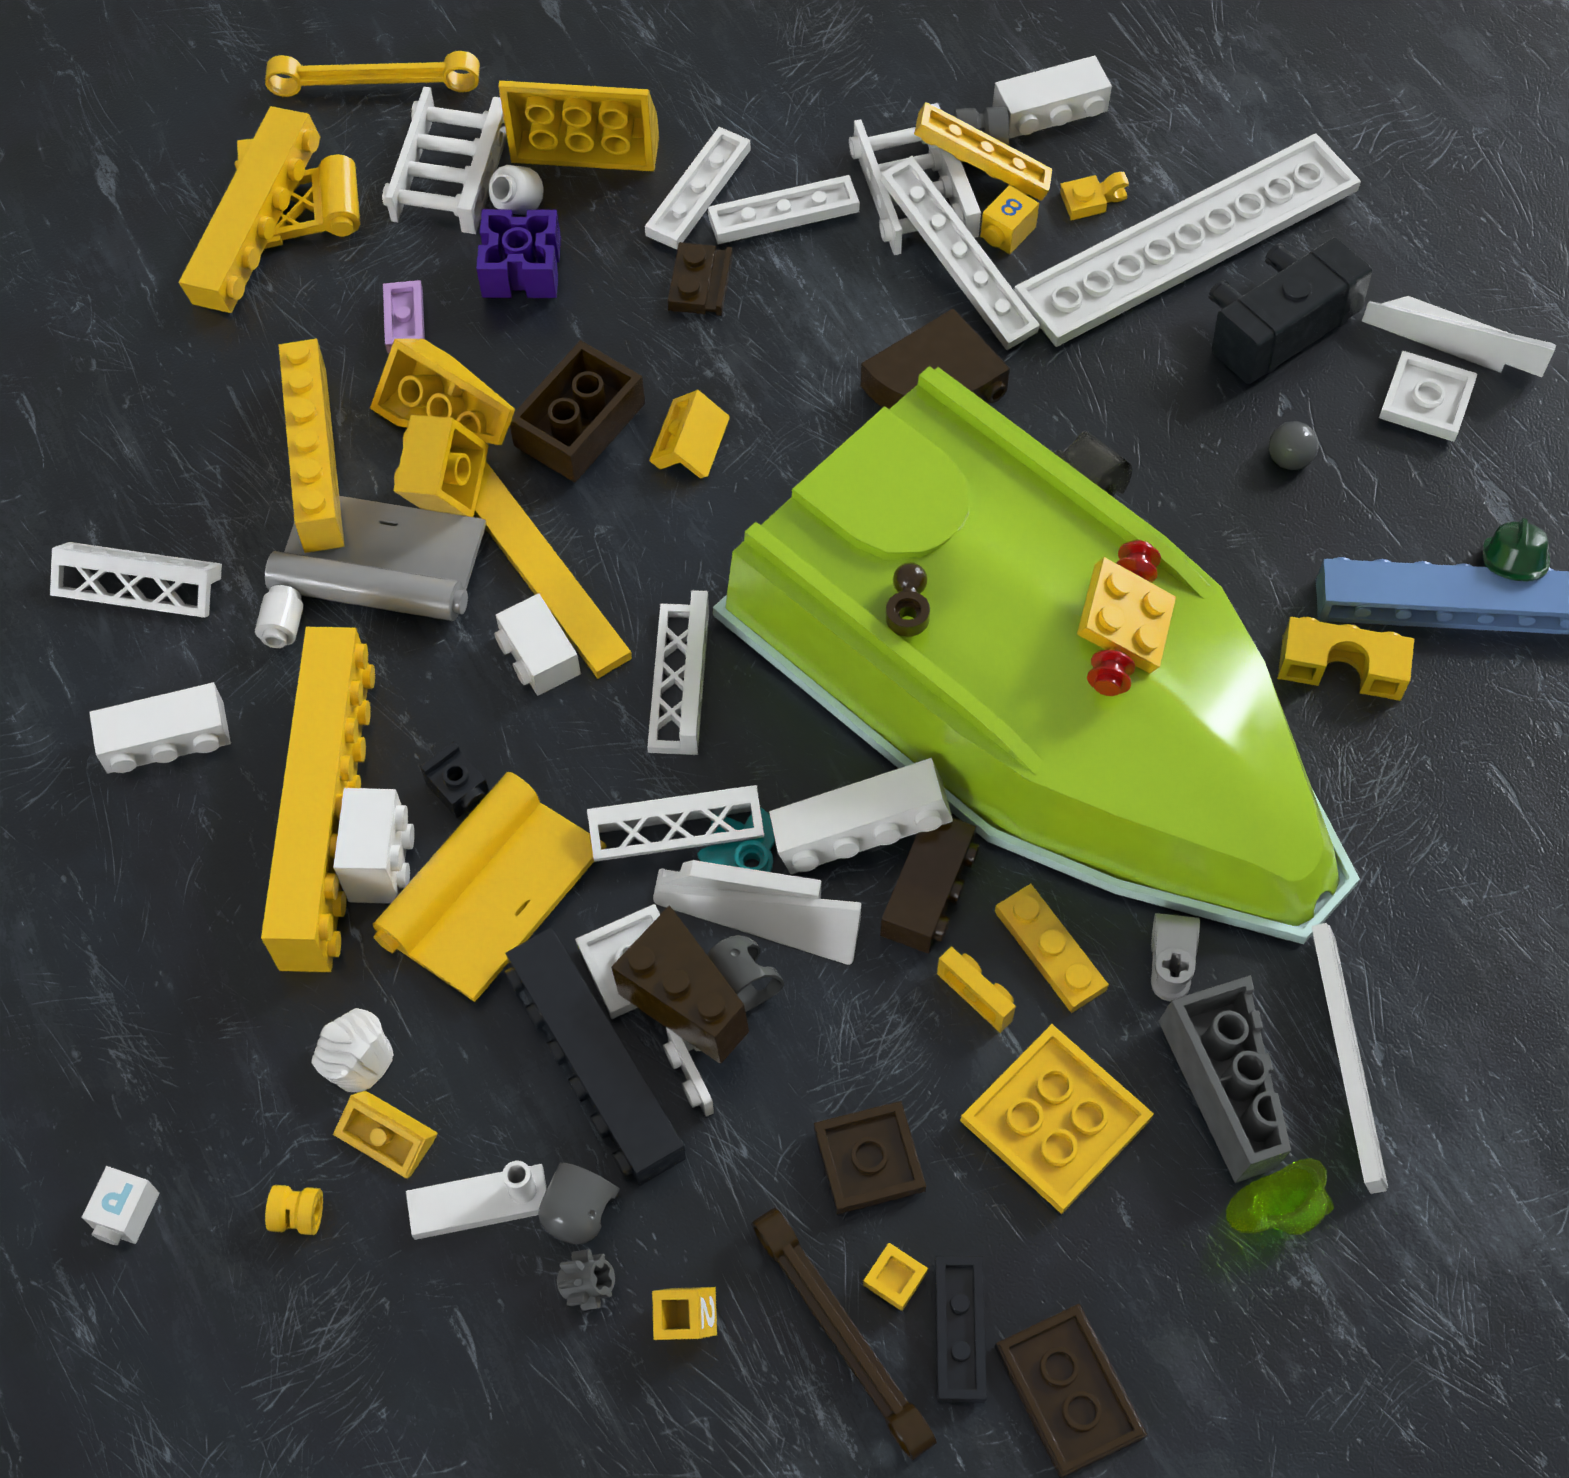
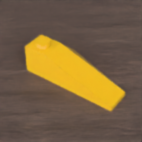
M394 339L370 406L371 410L390 422L408 428L410 415L454 418L486 443L502 445L515 412V408L454 357L425 339Z

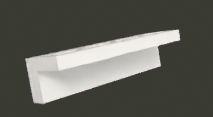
M67 542L52 548L50 595L205 618L209 616L211 584L221 579L222 564ZM64 566L76 567L86 582L78 588L63 587ZM89 569L98 570V572L93 575ZM106 572H112L116 574L125 587L117 594L108 593L97 579ZM128 575H133L137 577L131 580ZM145 577L153 578L164 591L155 600L147 599L136 586ZM166 580L175 581V583L170 586ZM183 583L199 585L198 606L185 604L175 590ZM91 586L95 591L85 589ZM129 591L133 596H126L124 594ZM168 596L172 602L162 600H164Z
M691 590L690 605L660 604L647 746L648 753L698 755L709 620L708 591ZM668 618H689L688 629L677 637L668 628ZM668 638L671 642L666 646V640ZM676 649H679L686 656L685 665L674 672L665 663V658ZM665 673L668 678L663 681V674ZM676 684L683 691L682 701L671 708L661 696L662 693ZM660 708L665 712V714L661 717ZM671 720L680 728V741L658 740V730Z
M757 785L587 809L594 862L764 837ZM751 811L754 828L735 830L723 820L729 814ZM709 818L714 822L706 834L700 836H693L681 827L687 820ZM667 824L671 827L665 838L659 842L651 843L639 834V831L645 826ZM718 826L727 831L721 833H714ZM624 830L629 834L620 847L601 850L599 833ZM676 832L684 837L671 840ZM634 838L642 843L629 846Z

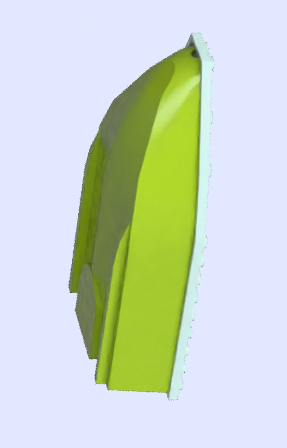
M930 366L919 375L918 384L890 409L884 406L799 482L792 489L791 498L762 525L757 522L751 525L745 531L744 541L733 550L727 595L713 607V616L897 768L932 758L942 779L950 811L963 822L976 826V833L987 842L1114 894L1304 944L1313 935L1311 926L1322 924L1357 886L1360 878L1311 787L1265 661L1223 588L1166 536L939 367L935 370ZM1135 540L1146 541L1155 547L1161 555V562L1156 567L1158 575L1152 584L1176 596L1161 665L1150 674L1135 666L1134 673L1129 676L1132 682L1131 688L1127 692L1116 696H1105L1098 693L1087 680L1088 672L1093 669L1091 664L1092 656L1096 652L1105 649L1077 635L1094 565L1104 557L1116 563L1120 560L1118 551L1123 544ZM911 562L920 565L927 574V585L921 595L927 599L930 605V619L927 628L922 633L916 636L905 637L897 635L888 627L886 623V605L889 599L898 593L893 584V575L896 569L904 563ZM905 616L902 619L910 620L914 618Z

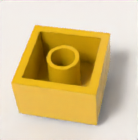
M410 415L408 428L403 435V451L400 464L394 475V492L420 509L474 517L489 444L454 418Z

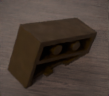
M670 905L611 967L617 991L621 997L720 1064L749 1033L743 1002Z

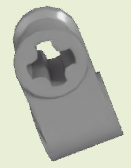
M1155 913L1151 939V952H1153L1151 986L1154 993L1163 1000L1172 1001L1186 996L1189 992L1191 979L1196 968V954L1200 932V918L1161 913ZM1170 972L1176 973V977L1170 976Z

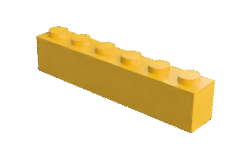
M270 106L178 282L192 305L232 313L237 301L242 298L246 283L253 270L259 265L260 256L268 240L273 237L275 226L281 214L287 209L290 197L298 181L304 176L307 163L319 146L321 137L308 113Z
M316 338L279 344L295 526L304 553L345 547L327 374L318 340Z

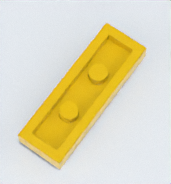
M1031 883L996 905L995 913L1071 1013L1107 991L1109 985Z

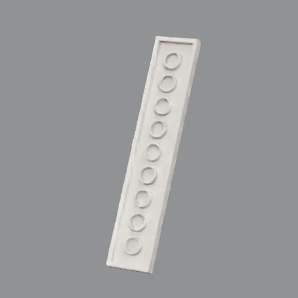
M1315 133L1016 285L1014 291L1039 323L1042 331L1057 347L1357 192L1361 181Z

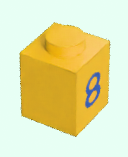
M1009 185L984 210L980 237L984 238L991 246L998 247L1011 254L1036 228L1039 202Z

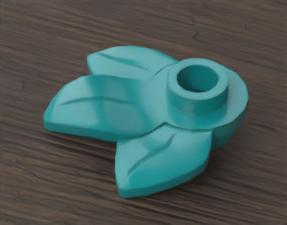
M760 808L764 831L763 838L707 846L697 853L699 860L771 872L773 856L770 849L775 843V836L770 815L763 808ZM752 814L745 825L729 817H725L723 820L735 830L754 828ZM718 826L714 833H721L727 831ZM749 859L759 861V865L753 868L746 867L744 863Z

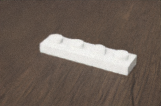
M718 127L645 225V235L678 250L679 242L683 243L751 150L750 140Z
M846 175L709 206L708 217L717 243L722 244L859 212L860 202L850 176Z

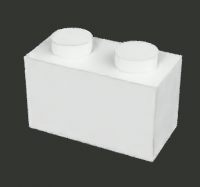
M539 593L496 614L499 631L495 632L494 635L497 643L505 655L510 652L516 660L513 663V667L519 680L523 685L530 683L537 696L581 674L576 651Z

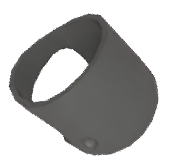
M736 935L718 942L711 948L707 956L743 1002L745 1012L779 993L785 983L774 967H763L755 963L759 958L761 949L754 940L749 937ZM772 977L769 984L762 990L755 989L751 984L758 979Z
M559 1163L539 1206L538 1217L540 1223L548 1233L561 1241L571 1244H586L598 1235L602 1228L600 1220L605 1206L608 1202H614L620 1188L587 1169L569 1163Z

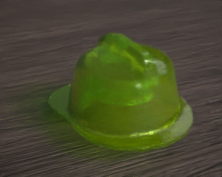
M1312 1158L1301 1159L1287 1165L1280 1171L1252 1182L1242 1188L1231 1199L1226 1209L1228 1223L1232 1229L1241 1233H1257L1274 1228L1290 1235H1303L1313 1230L1334 1209L1332 1199L1324 1188L1327 1182L1326 1168L1318 1160Z

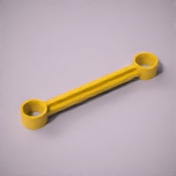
M455 51L448 54L444 62L301 66L292 57L279 55L272 57L267 62L265 85L270 92L282 97L294 96L300 91L301 86L444 82L453 91L469 92L478 86L480 63L476 56L465 51ZM454 70H465L470 73L460 74L454 72ZM277 74H285L292 78H282L277 76Z

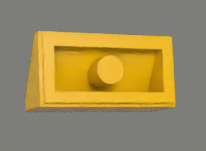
M362 1091L350 1096L333 1135L408 1179L433 1144L437 1132L373 1094Z

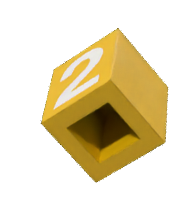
M716 1287L670 1288L652 1291L654 1340L701 1339L717 1335Z

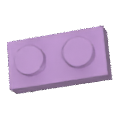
M421 280L384 283L385 346L387 353H390L394 339H425L423 289Z

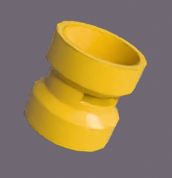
M273 1185L266 1204V1229L271 1232H284L286 1229L291 1228L297 1229L300 1234L315 1235L322 1218V1190L320 1188L306 1187L302 1191H292L286 1185Z

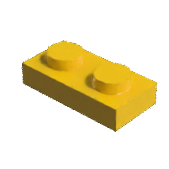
M951 946L939 957L937 974L1001 1033L1013 1021L1016 1008L1013 1004V997L1002 985L998 983L993 985L981 974L980 966L971 956L965 953L960 955Z

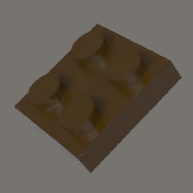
M901 1101L814 1123L816 1139L837 1214L926 1192V1183Z

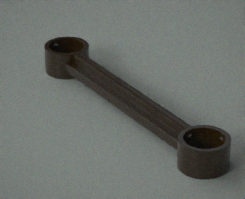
M773 1207L751 1222L752 1228L770 1257L781 1266L885 1418L890 1432L904 1453L913 1461L937 1444L936 1438L923 1416L904 1397L801 1248L797 1236L782 1213L776 1207Z

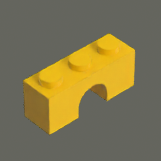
M1290 617L1283 635L1277 679L1318 686L1327 664L1341 661L1352 665L1358 671L1361 679L1360 694L1401 701L1410 683L1415 638L1404 637L1389 631L1381 633L1364 630L1351 624L1336 625L1319 622L1311 617Z

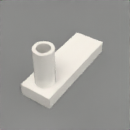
M512 1161L505 1166L503 1172L407 1190L406 1195L412 1237L414 1240L538 1215L540 1203L547 1190L542 1164L528 1166L522 1161Z

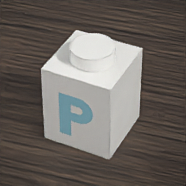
M106 1166L81 1218L94 1229L92 1236L101 1241L118 1245L120 1239L136 1244L160 1193L148 1180Z

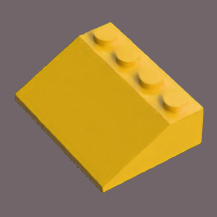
M499 80L498 87L511 163L637 171L655 170L659 142L658 119L648 89Z

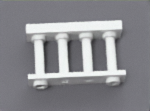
M423 87L419 101H414L412 121L391 182L386 183L384 186L383 204L388 207L391 222L398 223L404 205L454 212V215L459 217L461 231L476 234L481 220L482 209H484L489 195V182L493 173L497 170L507 139L500 97H493L489 111H484L483 114L434 107L431 88ZM432 122L480 128L482 130L480 138H475L474 141L428 135ZM423 149L468 155L473 158L471 166H466L465 169L419 162ZM413 177L461 183L464 186L462 193L457 194L456 197L409 190Z
M938 103L931 104L940 109ZM855 120L854 136L849 137L850 152L853 159H859L881 219L879 220V228L882 240L884 242L889 241L893 254L898 255L901 254L902 234L915 232L917 229L908 218L898 219L894 206L898 204L880 179L882 172L905 159L878 164L873 151L919 141L922 144L927 143L914 135L915 127L868 137L862 120ZM928 144L929 153L914 156V159L923 170L932 168L933 171L938 170L940 175L939 181H935L933 184L944 198L949 199L951 208L974 238L979 237L981 211L961 161L949 152L935 145Z

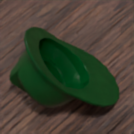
M1522 518L1520 522L1504 523L1497 528L1493 537L1487 538L1484 541V564L1491 572L1503 578L1514 581L1538 580L1547 574L1550 567L1547 535L1542 529L1529 524L1526 518Z

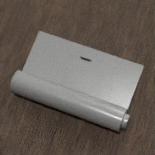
M339 496L345 547L304 553L294 521L285 551H273L267 560L264 577L268 590L275 585H285L296 589L301 596L454 621L459 614H464L467 607L468 593L466 589L486 527V520Z

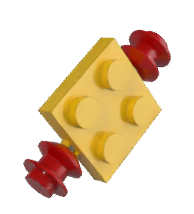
M1135 540L1123 544L1118 551L1120 560L1116 563L1104 557L1094 565L1077 635L1105 649L1096 652L1092 656L1091 664L1093 669L1087 675L1089 684L1098 693L1105 696H1116L1127 692L1132 684L1129 676L1134 673L1135 666L1150 674L1161 665L1176 596L1152 584L1158 575L1156 567L1161 562V555L1155 547L1146 541Z

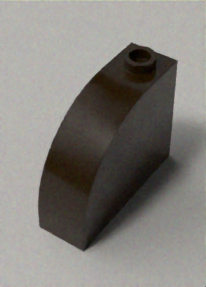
M954 309L949 310L861 363L860 386L877 404L888 409L894 406L918 384L919 375L929 366L934 370L939 367L987 404L989 402L995 403L1005 395L1010 368Z

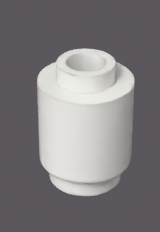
M275 585L263 596L255 634L265 645L272 648H283L285 645L295 642L303 611L301 594L292 587Z

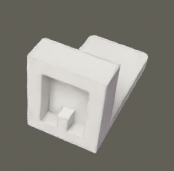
M666 1027L668 1043L663 1045L666 1056L673 1069L681 1066L687 1081L682 1083V1087L692 1108L700 1105L705 1117L714 1113L713 1101L688 1052L692 1049H695V1051L701 1050Z

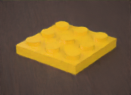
M1051 1024L961 1115L960 1121L1056 1210L1063 1214L1152 1120L1154 1113Z

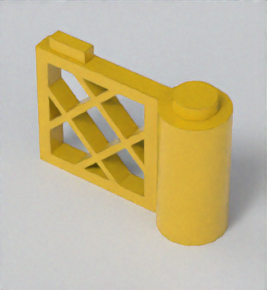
M330 155L320 162L319 167L305 170L303 178L298 181L290 197V200L296 202V204L286 215L281 214L280 222L275 226L274 235L268 240L264 249L283 245V240L323 231H328L341 237L348 236L357 231L360 226L355 162L345 155ZM312 182V187L303 197L294 193L299 185ZM305 209L314 212L315 220L302 223L295 221Z

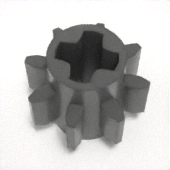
M590 1249L572 1252V1261L560 1263L561 1269L557 1276L558 1290L562 1297L567 1299L568 1306L580 1305L582 1311L600 1308V1299L612 1296L611 1291L615 1285L614 1269L605 1260L603 1253L592 1255Z

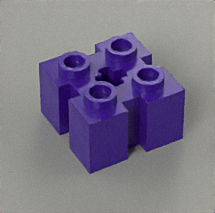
M482 209L480 225L482 245L478 246L476 267L482 298H512L513 290H526L527 298H557V262L560 260L561 246L557 210H527L526 217H513L512 209Z

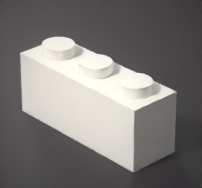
M1094 55L995 82L993 107H1007L1010 139L1107 112L1112 85Z
M214 682L89 712L96 756L107 774L112 772H129L137 766L154 762L167 763L179 756L196 752L209 753L221 746L231 744L224 703Z

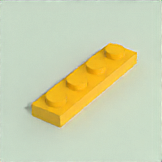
M927 102L924 103L918 113L914 135L920 137L927 144L935 145L949 152L958 160L968 162L985 171L990 177L1008 183L1025 195H1030L1040 201L1044 199L1049 192L1052 168Z

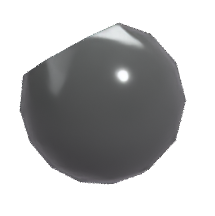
M1299 421L1284 422L1275 429L1269 440V452L1272 460L1281 468L1288 470L1305 468L1315 459L1319 450L1316 432L1309 425Z

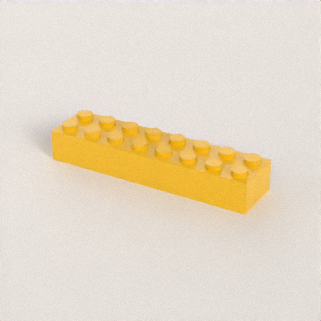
M306 627L261 935V939L279 971L331 972L333 957H339L341 951V933L337 931L338 917H344L346 912V895L342 891L341 883L333 866L344 788H361L360 775H357L358 762H364L366 755L365 738L361 736L363 725H369L370 702L366 700L367 689H373L375 684V668L373 664L368 663L367 644L361 643L356 628Z

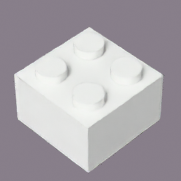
M344 788L333 868L349 902L391 903L410 881L409 863H405L406 849H413L414 825L408 824L407 806L401 805L396 789Z

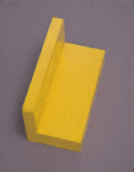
M699 390L673 399L649 461L660 470L681 463L699 478L707 477L728 424L729 415Z

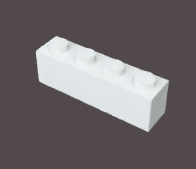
M932 758L769 811L778 854L790 874L810 871L818 865L840 858H850L858 854V852L879 845H890L901 838L919 832L933 831L941 825L953 822L943 782Z

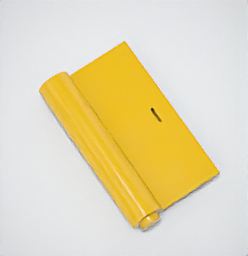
M506 772L372 924L377 931L373 937L387 951L394 953L398 949L476 1002L508 964L505 953L526 942L592 865L594 858L590 833L540 803L536 792L527 782L514 773ZM600 840L601 850L606 848V844Z

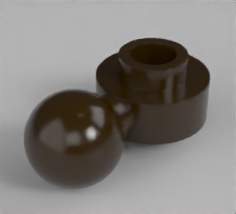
M904 563L896 569L893 575V584L898 593L893 595L887 602L886 623L897 635L911 637L922 633L927 628L930 619V605L927 599L921 595L927 585L925 570L916 563ZM905 616H909L914 619L906 620L902 618Z

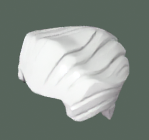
M355 1008L322 1028L311 1062L318 1073L331 1083L338 1084L340 1088L347 1092H362L370 1089L384 1075L393 1061L392 1057L394 1054L392 1046L382 1030L379 1019L369 1011Z

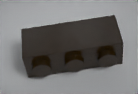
M952 818L953 822L941 825L933 831L919 832L881 919L880 936L928 954L934 940L942 942L950 922V917L944 915L949 903L958 904L965 885V880L960 879L965 866L973 867L979 852L980 844L974 842L976 826Z

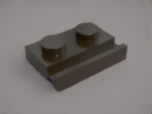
M679 242L668 296V311L705 314L706 311L716 312L717 316H722L733 258L732 247H727L726 250H716V246Z

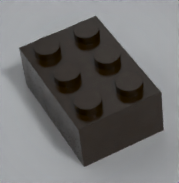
M580 340L514 412L510 422L513 445L575 483L645 405L642 376Z

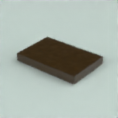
M1080 1303L995 1344V1349L1060 1478L1067 1477L1146 1438L1147 1433Z

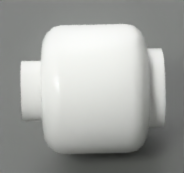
M505 165L499 167L490 179L489 196L494 207L497 209H512L513 214L526 215L527 210H536L543 199L544 189L542 180L538 173L531 168Z

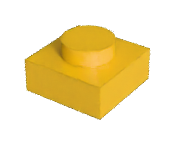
M888 1243L863 1280V1286L900 1311H903L926 1276L928 1268L891 1243Z

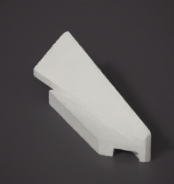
M1410 296L1382 304L1369 301L1362 322L1500 373L1504 365L1507 364L1542 377L1556 347L1553 343L1511 334Z
M695 860L684 862L680 872L665 870L664 868L659 869L653 895V901L657 905L666 908L670 905L673 910L843 964L850 965L854 961L861 920V903L821 899V880Z

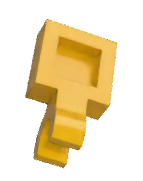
M1117 172L1108 176L1101 183H1099L1096 175L1061 183L1060 194L1070 220L1105 213L1107 203L1120 202L1127 199L1124 187L1129 186V182L1125 172Z

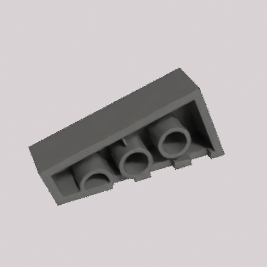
M1251 975L1174 999L1158 1021L1235 1183L1275 1170L1291 1151L1279 1095L1274 1092L1270 1073L1273 1068L1270 1055L1265 1053L1261 1036L1263 1025L1259 1010L1256 1011L1252 993L1254 986Z

